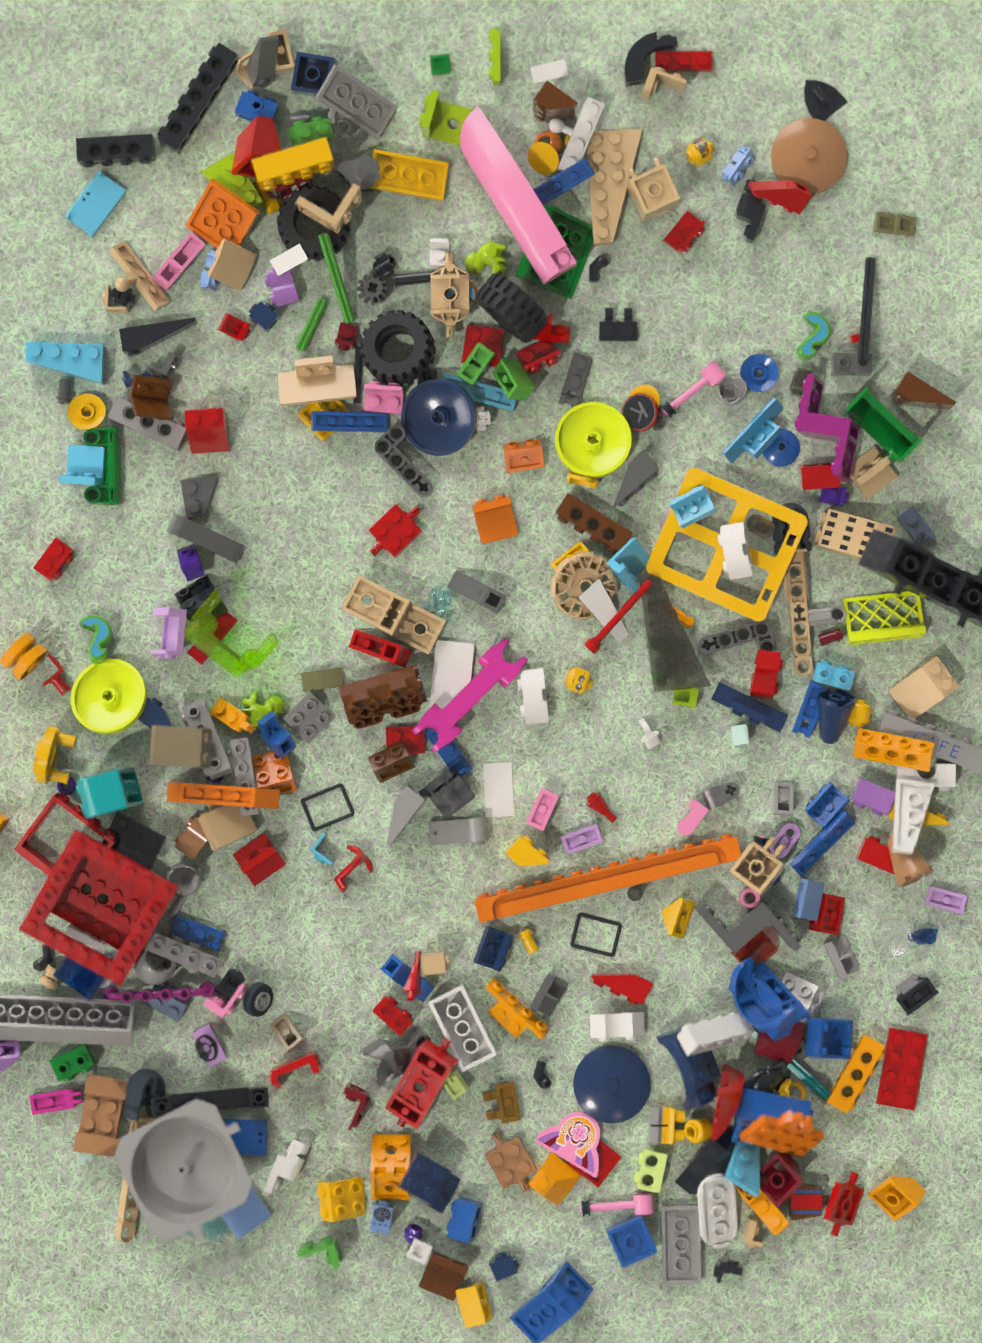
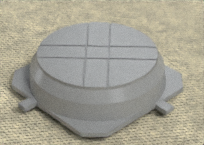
M196 1099L120 1138L114 1158L150 1233L154 1236L171 1241L192 1230L196 1240L205 1237L200 1225L247 1202L253 1181L230 1136L240 1131L237 1122L226 1127L216 1105Z

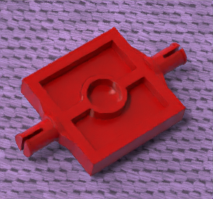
M395 504L368 530L377 541V544L370 552L376 556L384 549L396 558L423 532L414 521V518L422 511L415 506L410 513H406Z
M851 1171L848 1182H835L823 1219L834 1223L830 1233L833 1236L838 1237L841 1226L853 1225L865 1190L855 1185L859 1176L858 1173Z

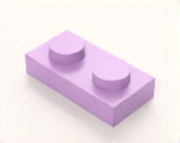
M597 824L560 836L567 855L603 842Z
M929 886L925 905L963 914L968 896Z

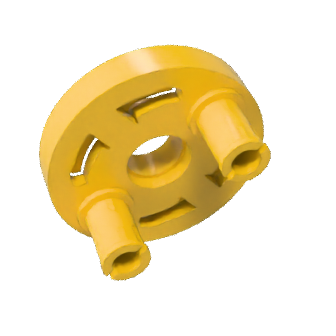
M49 726L43 740L38 741L35 752L36 758L33 763V773H36V782L48 784L50 781L68 784L70 772L54 770L59 745L74 748L77 736L61 733L58 727Z

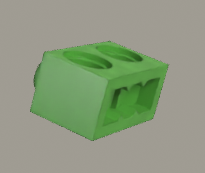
M478 342L457 375L471 385H476L496 353Z

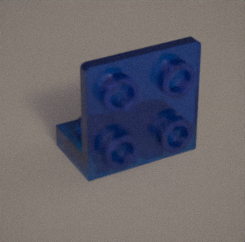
M65 956L53 974L55 978L72 987L89 1000H91L105 977Z

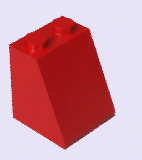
M257 116L237 137L231 171L232 175L257 177L252 159L282 151L273 118Z
M224 408L184 410L186 433L191 454L230 451L228 418Z

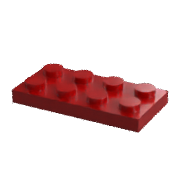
M889 1027L876 1104L915 1110L928 1034Z

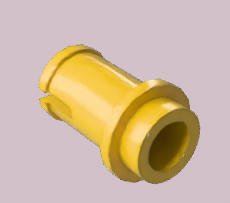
M529 928L519 932V939H522L527 953L531 954L539 950L532 936L533 931H530Z

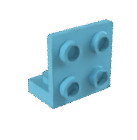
M69 445L66 475H59V483L103 485L105 447Z
M633 537L606 564L630 591L635 593L639 589L637 585L639 581L636 579V576L646 567L650 556L639 541Z

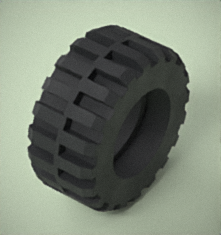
M306 185L299 191L295 189L291 192L292 195L290 197L287 196L283 200L284 204L280 205L278 210L277 228L281 240L288 250L300 244L308 258L305 261H310L311 259L318 262L325 258L319 239H305L298 233L296 220L301 212L298 211L296 202L301 196L334 216L343 199H340L336 192H331L327 187L319 188L318 185H313L308 188ZM351 221L347 225L344 223L338 234L332 230L328 233L336 255L341 251L340 248L347 243V237L350 236Z
M501 273L492 274L476 292L475 299L479 305L500 326L524 343L531 342L548 323V316L541 306L517 284Z
M390 310L387 311V315L383 316L382 313L377 315L378 319L376 321L371 320L368 323L370 327L364 329L362 333L364 338L360 339L362 347L360 355L363 358L364 365L379 382H385L386 385L388 383H398L399 387H403L404 383L412 385L414 384L413 380H421L423 378L421 374L424 372L428 373L431 369L429 364L434 363L435 357L433 354L436 353L435 341L428 327L422 319L416 317L411 312L406 314L404 310H397V313ZM398 334H407L413 338L414 348L405 360L398 363H388L383 360L382 349L388 339Z

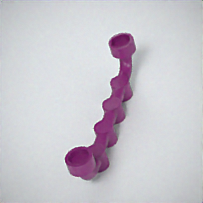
M205 981L196 989L185 986L182 989L174 990L166 987L162 990L153 991L149 988L143 991L127 989L124 992H119L116 986L111 985L104 990L103 997L105 1000H122L125 1003L130 1002L132 999H141L144 1002H148L152 998H161L163 1001H167L171 997H180L182 1000H187L190 996L208 998L215 992V985L210 981Z

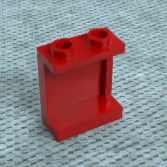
M316 1050L273 1067L269 1075L272 1086L276 1085L277 1089L281 1088L283 1081L280 1075L307 1064L310 1065L313 1074L321 1072L323 1067Z

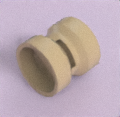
M48 964L46 973L41 976L39 982L52 990H56L58 981L63 978L65 973L57 967Z

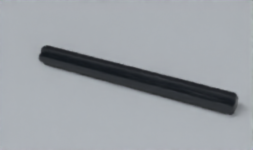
M867 257L865 261L858 363L860 364L868 363L876 266V259L874 257Z

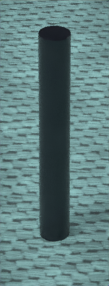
M360 346L355 347L354 374L357 397L353 398V404H361L362 357L360 349L362 347Z

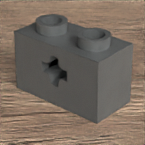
M834 353L831 356V375L870 376L872 374V354H869L868 363L866 364L858 363V353Z

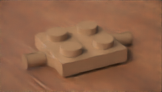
M499 1132L492 1134L491 1136L497 1145L484 1156L501 1186L505 1189L512 1184L519 1183L524 1193L529 1191L531 1188L525 1179L528 1175L537 1171V1167L519 1136H516L511 1140L503 1141Z

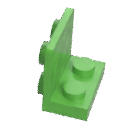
M331 1236L320 1239L321 1242L313 1244V1241L303 1243L297 1252V1257L299 1258L327 1250V1262L332 1264L333 1268L340 1267L343 1261L337 1238L332 1239Z

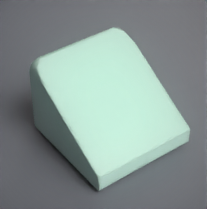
M746 724L731 727L734 745L750 742Z

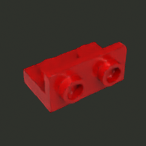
M687 210L663 241L680 255L684 251L687 253L694 245L692 243L695 237L700 238L706 230L704 228L706 222L703 220L701 222Z
M55 537L33 568L52 582L54 579L58 580L63 574L61 569L64 565H69L74 559L73 553L75 551Z
M823 893L818 920H809V930L838 935L845 897Z

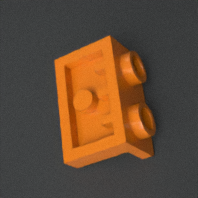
M528 439L526 442L518 443L513 441L503 445L507 473L545 468L541 440Z

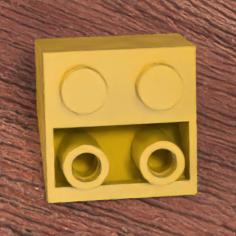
M526 835L524 837L519 836L505 852L519 866L544 865L550 862L547 859L549 855L541 848L536 850L532 846L534 842Z

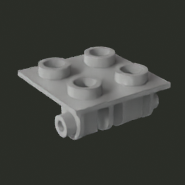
M311 692L283 717L308 744L335 718Z

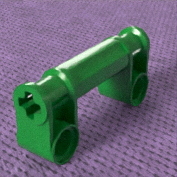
M91 428L83 434V440L87 446L105 447L104 486H89L84 491L85 500L91 505H121V501H119V489H121L120 444H118L120 428ZM89 434L97 435L96 442L90 443L87 441ZM90 491L98 492L99 495L96 500L88 498Z

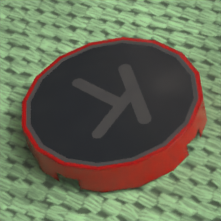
M636 393L624 402L622 415L631 430L644 432L656 424L659 408L657 402L651 396Z

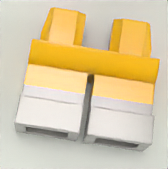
M651 1105L650 1144H674V1141H684V1129H674V1122H685V1111L675 1110L674 1107Z

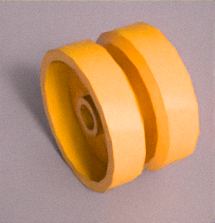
M30 632L25 633L15 641L0 659V663L6 669L14 667L12 675L19 681L36 669L49 652L42 644L35 645L36 638Z

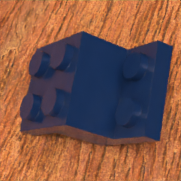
M416 1152L398 1187L408 1192V1195L443 1214L460 1178L451 1174L449 1169Z

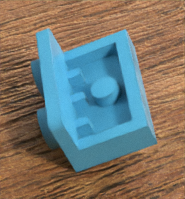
M703 485L695 487L690 492L677 496L673 501L669 502L682 529L716 512L709 493Z
M821 660L820 663H815L813 681L849 691L855 672L850 671V667L839 665L838 668L832 666L831 662Z

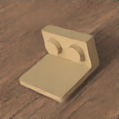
M651 67L641 98L649 100L650 95L654 96L657 84L684 92L687 80L680 74L674 73L672 75L666 73V70L663 68Z

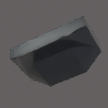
M912 974L896 986V1001L909 1016L939 992L928 977H919Z

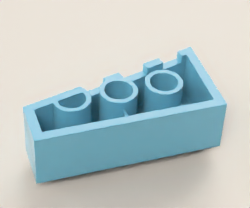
M26 342L25 361L27 363L104 385L106 347L103 344Z

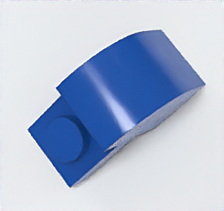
M271 711L257 722L260 728V732H258L260 737L277 756L283 758L296 748L291 734L281 727L278 717L274 712Z

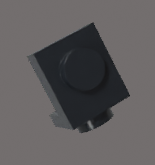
M229 968L214 991L230 1001L246 978L243 977L239 970Z
M728 1259V1262L719 1261L718 1266H714L713 1277H716L717 1283H721L723 1272L742 1276L743 1266L736 1260Z

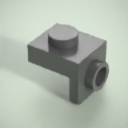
M169 352L161 369L150 365L149 368L153 371L152 374L163 379V376L169 378L171 371H175L179 364L176 354Z

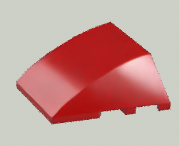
M723 1064L711 1140L719 1138L729 1126L741 1099L745 1074L728 1064Z

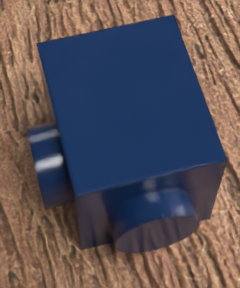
M260 301L258 305L255 303L249 310V318L267 333L280 319L279 315L274 312L275 308L268 302L264 304Z
M505 1251L496 1254L495 1259L489 1261V1266L496 1282L518 1273L517 1267L520 1266L516 1256L512 1257L510 1252L506 1253Z

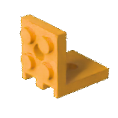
M372 1134L371 1200H410L409 1193L398 1186L410 1165L411 1135ZM388 1150H394L396 1153L387 1154L386 1152Z

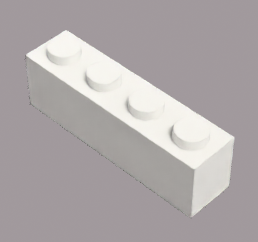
M731 1012L724 1017L719 1015L712 1020L707 1021V1019H703L696 1024L688 1023L682 1027V1031L677 1037L687 1056L746 1041L755 1030L742 1017L740 1012Z

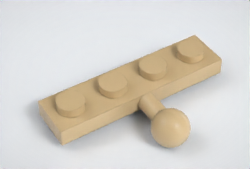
M126 241L113 246L109 250L128 276L127 278L121 276L115 280L114 285L118 291L125 292L131 284H134L154 311L170 303V300L158 284L151 279L152 276Z

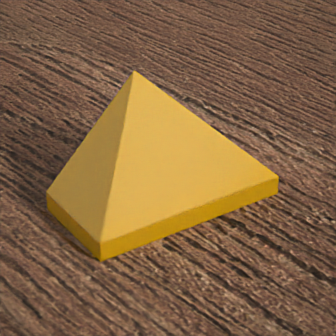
M680 898L662 910V916L669 935L684 938L695 902Z

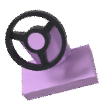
M210 1024L192 1033L196 1040L194 1043L196 1053L203 1061L208 1063L209 1067L227 1059Z

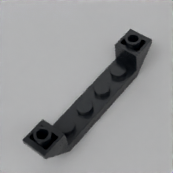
M241 1087L176 1093L151 1098L153 1118L162 1117L196 1099L216 1105L218 1110L243 1107H269L268 1087Z

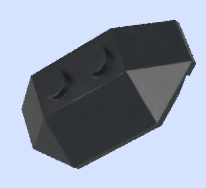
M728 1126L716 1140H711L710 1138L675 1183L689 1194H697L701 1182L709 1175L716 1173L726 1175L736 1143L732 1142L733 1129Z

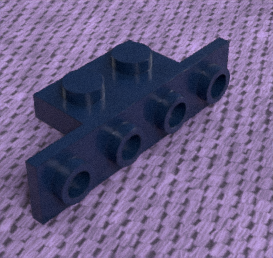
M720 682L711 700L732 709L731 713L739 717L744 715L749 718V722L758 726L761 723L777 732H781L788 717L787 714Z

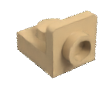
M749 1217L747 1218L742 1240L744 1243H747V1247L758 1249V1246L763 1247L764 1245L763 1241L753 1239L754 1236L758 1235L759 1225H757L756 1219Z

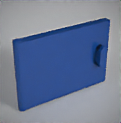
M223 1119L226 1127L236 1122L238 1123L240 1131L230 1136L239 1154L266 1155L267 1120Z

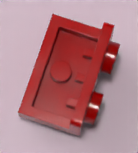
M385 995L372 1011L395 1033L401 1036L414 1022L411 1019L413 1015L406 1008L404 1010L400 1009L397 1006L399 1002L393 996L387 997Z

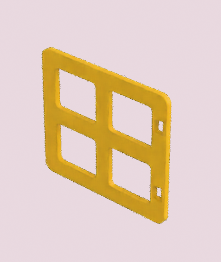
M691 468L687 471L677 496H682L698 485H703L737 501L728 525L744 523L749 510L755 508L789 523L790 528L776 557L749 547L753 564L769 572L755 604L748 603L716 587L723 571V562L725 561L723 546H720L718 541L720 533L697 523L682 529L672 508L646 564V570L658 578L748 618L762 621L768 614L808 524L806 516L700 469ZM677 532L684 533L716 548L714 557L702 581L664 565V560ZM790 534L796 536L792 547L786 545ZM766 589L772 590L767 602L762 599Z

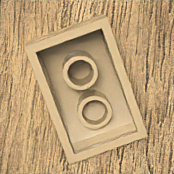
M934 656L890 688L888 692L907 718L908 716L916 718L960 686L940 659Z

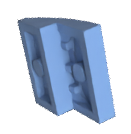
M252 1187L247 1202L221 1215L237 1240L272 1216Z

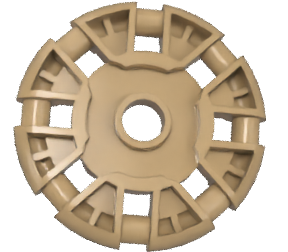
M578 552L571 558H565L555 569L556 574L551 579L550 588L551 595L556 601L555 605L563 614L574 616L575 619L579 620L594 618V614L579 599V596L585 592L580 589L581 584L585 581L589 582L590 587L596 580L600 579L613 603V596L617 594L618 579L606 564L608 560L601 555L596 556L593 552ZM592 562L596 563L595 569L590 568ZM579 563L580 567L574 568L573 565ZM606 574L607 578L602 580L601 576ZM563 575L568 576L566 583L561 581ZM566 593L568 597L563 599L561 594ZM575 603L580 605L579 608L574 609Z

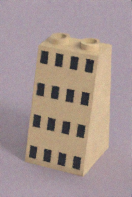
M828 509L826 513H822L820 523L823 525L821 531L817 530L814 541L817 542L816 547L860 560L873 529L895 536L898 528Z

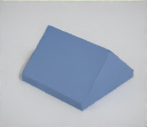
M800 878L793 916L818 920L825 883Z

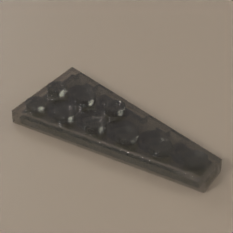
M660 577L641 578L639 580L640 586L646 580L652 581L651 587L641 598L653 692L711 687V683L707 679L687 633L677 617L678 615L669 600Z

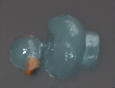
M439 588L431 589L428 592L429 601L422 604V609L434 614V611L442 612L446 606L451 604L450 593Z

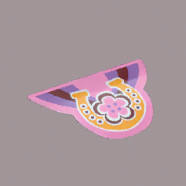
M574 1112L564 1117L558 1126L550 1127L538 1134L536 1143L593 1177H597L599 1159L596 1147L600 1139V1128L595 1119L585 1113Z

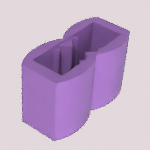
M274 268L266 270L267 275L264 276L267 287L271 286L273 292L269 294L272 305L276 304L279 309L299 303L290 270L279 276Z

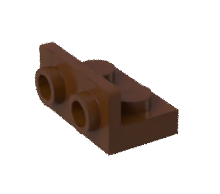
M399 742L368 757L379 783L415 768L403 742Z

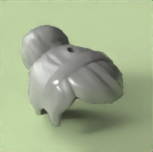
M177 865L164 874L166 880L178 886L175 892L177 894L187 896L194 894L200 889L201 877L197 875L198 872L193 867Z

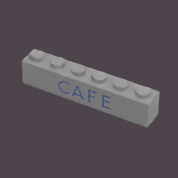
M884 710L876 731L935 743L934 756L982 774V744L979 746L972 744L973 741L966 737L956 738L954 733L947 730L943 732L938 731L936 726L929 723L922 725L914 717L908 716V718H904L896 710Z

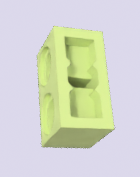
M646 1148L643 1149V1153L639 1152L637 1164H640L639 1172L635 1171L633 1183H636L637 1189L660 1193L667 1153ZM649 1156L657 1158V1162L654 1165L646 1163ZM645 1175L653 1177V1181L650 1184L642 1182Z

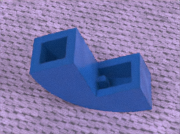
M393 954L381 967V970L387 976L403 987L412 969ZM421 975V995L415 994V998L424 1002L435 987Z

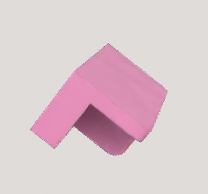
M541 788L526 824L544 831L559 796Z

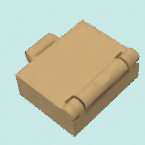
M207 804L209 812L202 813L198 818L212 851H216L257 831L250 815L241 817L240 806L223 805L214 809L216 805Z

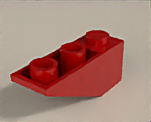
M793 180L749 182L748 184L752 191L751 193L759 199L763 197L774 206L780 205L789 213L795 212L800 215L812 197L806 186Z
M591 974L590 976L594 979L592 983L602 988L606 985L611 988V993L619 997L621 994L627 996V1001L636 1006L638 1003L643 1005L653 985L652 982L636 974Z

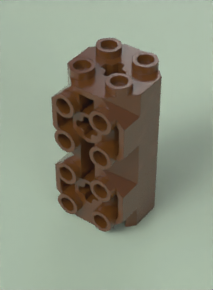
M417 665L339 686L349 724L354 725L357 729L381 723L385 713L391 714L393 718H400L419 712L421 704L427 702L425 692L420 691L424 688L421 678L416 677L420 676Z

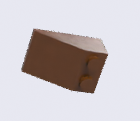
M908 371L902 376L890 395L893 397V401L900 406L904 404L913 407L949 410L956 404V401Z

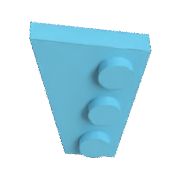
M736 1142L725 1179L755 1197L760 1195V1146L748 1142Z

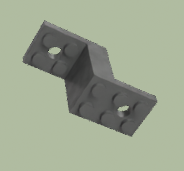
M759 901L757 906L752 907L729 929H727L728 927L721 919L718 918L716 920L712 916L715 912L706 903L704 905L699 903L694 907L734 953L740 950L768 924L773 927L792 950L797 951L802 947L799 944L800 938L794 932H789L786 929L788 925L781 917L778 916L776 918L774 916L775 910L767 902Z

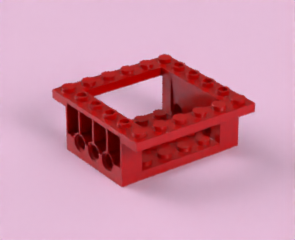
M75 829L18 930L122 986L178 886ZM89 884L92 891L85 893L82 891L81 886ZM101 893L107 894L109 901L101 902L98 895ZM123 903L126 910L119 912L116 910L115 905ZM52 913L116 948L118 952L114 960L45 923L49 914Z

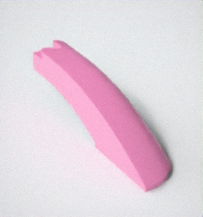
M477 107L466 118L461 129L460 144L462 153L484 191L525 253L541 282L545 285L577 266V262L511 154L481 109Z

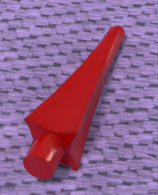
M421 951L416 953L410 975L403 989L408 992L407 1000L414 1001L415 994L421 995Z

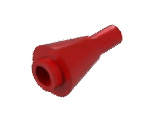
M592 792L587 797L586 806L604 815L611 823L617 819L609 810L600 792Z

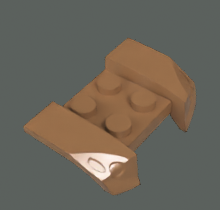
M87 1074L84 1090L86 1096L79 1132H76L73 1151L100 1156H115L120 1141L118 1133L128 1082Z

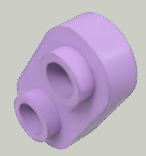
M787 823L782 826L774 837L776 839L774 845L769 849L771 855L776 851L775 847L781 844L786 847L778 858H783L788 854L800 836V830L797 825ZM788 829L793 831V835L790 837L786 834Z

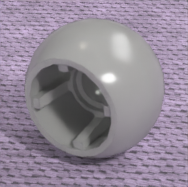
M144 948L134 963V970L138 978L151 985L166 982L173 975L176 967V962L147 951Z

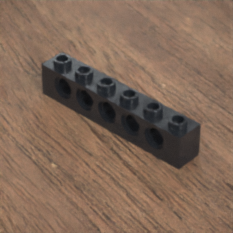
M221 43L211 48L208 54L210 57L206 63L203 62L198 69L199 74L196 79H191L188 85L189 90L186 94L181 95L178 100V107L170 112L167 118L169 121L157 133L158 141L177 154L180 153L240 59L237 53ZM216 62H221L222 67L220 69H214L213 64ZM205 78L212 79V83L210 85L202 84ZM195 94L202 95L199 101H193L192 97ZM191 110L192 113L189 117H183V111ZM174 126L182 127L179 133H173L172 128Z

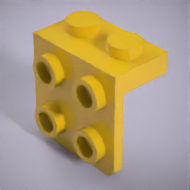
M361 1177L334 1182H317V1195L320 1200L319 1213L322 1221L336 1222L366 1214L363 1180Z

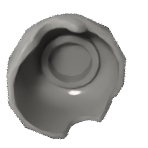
M739 376L737 378L727 377L719 383L717 389L718 398L726 405H737L744 400L747 394V384Z

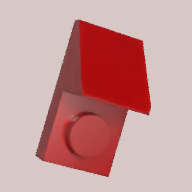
M553 313L547 315L548 323L533 339L569 343L571 327L561 324L552 325Z

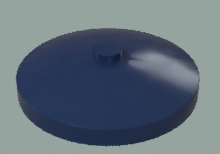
M433 379L420 383L410 391L402 406L401 422L407 439L415 448L428 455L444 456L459 451L469 442L476 427L477 416L472 398L463 387L450 380Z
M615 1045L602 1046L589 1052L578 1064L573 1079L574 1094L582 1110L593 1119L604 1123H620L634 1117L646 1104L650 1093V1076L644 1062L631 1050Z

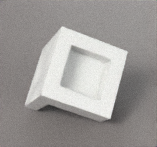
M414 1238L410 1248L405 1252L406 1256L424 1265L432 1249V1244L428 1241L425 1243Z

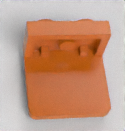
M505 494L494 497L493 501L487 502L486 499L476 501V505L472 506L481 543L487 544L518 535L510 496L505 497Z

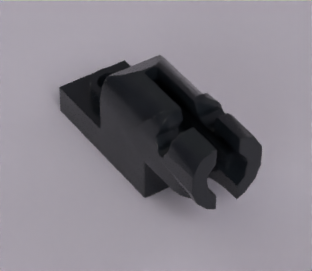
M747 179L744 191L748 194H741L736 208V217L739 220L751 223V225H746L743 235L746 236L745 242L752 244L766 205L760 203L761 199L751 193L752 191L748 184L749 182L757 181Z

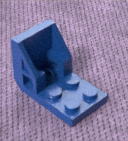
M566 1261L545 1282L534 1297L510 1316V1319L533 1343H541L581 1309L593 1288Z

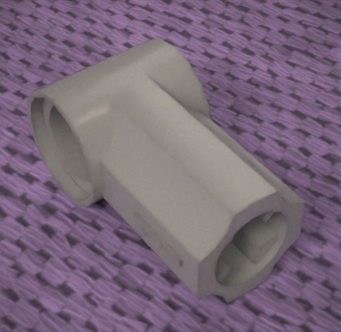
M842 606L808 610L809 627L841 623L846 618V610ZM833 610L841 612V619L836 620L833 618Z

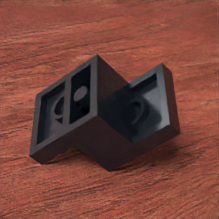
M116 812L109 829L116 833V837L119 840L112 849L151 871L167 837L151 830L152 828ZM105 839L102 842L105 846L109 843Z

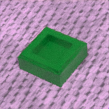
M449 54L430 56L432 76L450 74Z

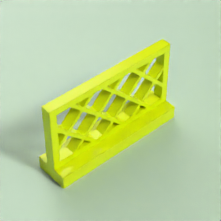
M910 591L902 592L901 596L888 593L843 598V608L847 613L845 622L848 646L922 638L926 635L920 596ZM915 595L916 604L913 608L903 602L907 596ZM888 598H894L899 602L894 610L884 604ZM869 600H874L880 604L875 612L865 606ZM855 602L861 608L856 614H853L848 610V603ZM900 605L909 610L905 618L895 612ZM881 607L890 612L886 620H883L876 614ZM862 609L872 615L866 623L857 617ZM913 613L918 617L919 624L912 625L906 619ZM892 615L901 620V623L896 627L887 623ZM873 617L883 623L878 629H873L868 625ZM854 619L864 625L860 631H851V623Z

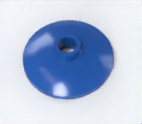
M754 354L746 358L742 363L740 377L746 382L748 389L755 392L767 391L777 381L778 367L771 357L765 354ZM757 370L762 372L761 377L755 375Z
M782 429L783 432L763 452L765 459L774 466L784 467L792 464L800 452L798 438L794 433L786 429ZM784 444L785 449L779 450L778 445Z

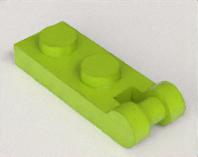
M493 28L489 31V41L493 44V49H489V61H493V68H489V80H493V86L500 85V31Z

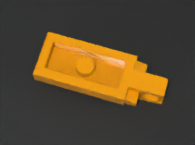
M220 697L210 711L211 715L237 732H241L244 729L252 734L256 728L247 722L249 720L247 714Z

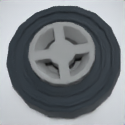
M253 983L247 989L243 998L244 1011L254 1017L263 1016L269 1010L273 1001L272 988L265 983Z

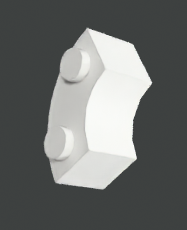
M744 523L721 526V534L718 535L719 545L723 546L725 557L723 562L724 572L729 574L730 580L753 576V562Z
M543 668L521 670V678L517 679L518 690H522L524 705L520 706L521 717H525L526 725L549 722Z
M644 1012L590 1014L591 1038H599L600 1042L610 1041V1038L626 1037V1040H637V1036L645 1035Z

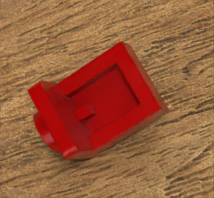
M225 313L218 331L237 341H244L250 334L249 328L251 324Z

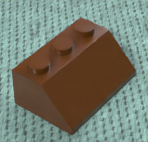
M549 81L545 82L533 99L534 117L540 122L550 123L553 118H560L562 121L573 120L577 116L578 102Z

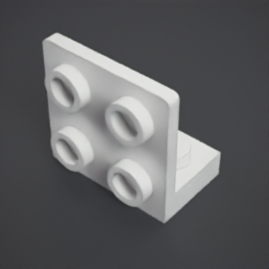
M786 972L782 983L809 1011L808 1017H815L827 990ZM808 1018L801 1020L802 1022L808 1024Z

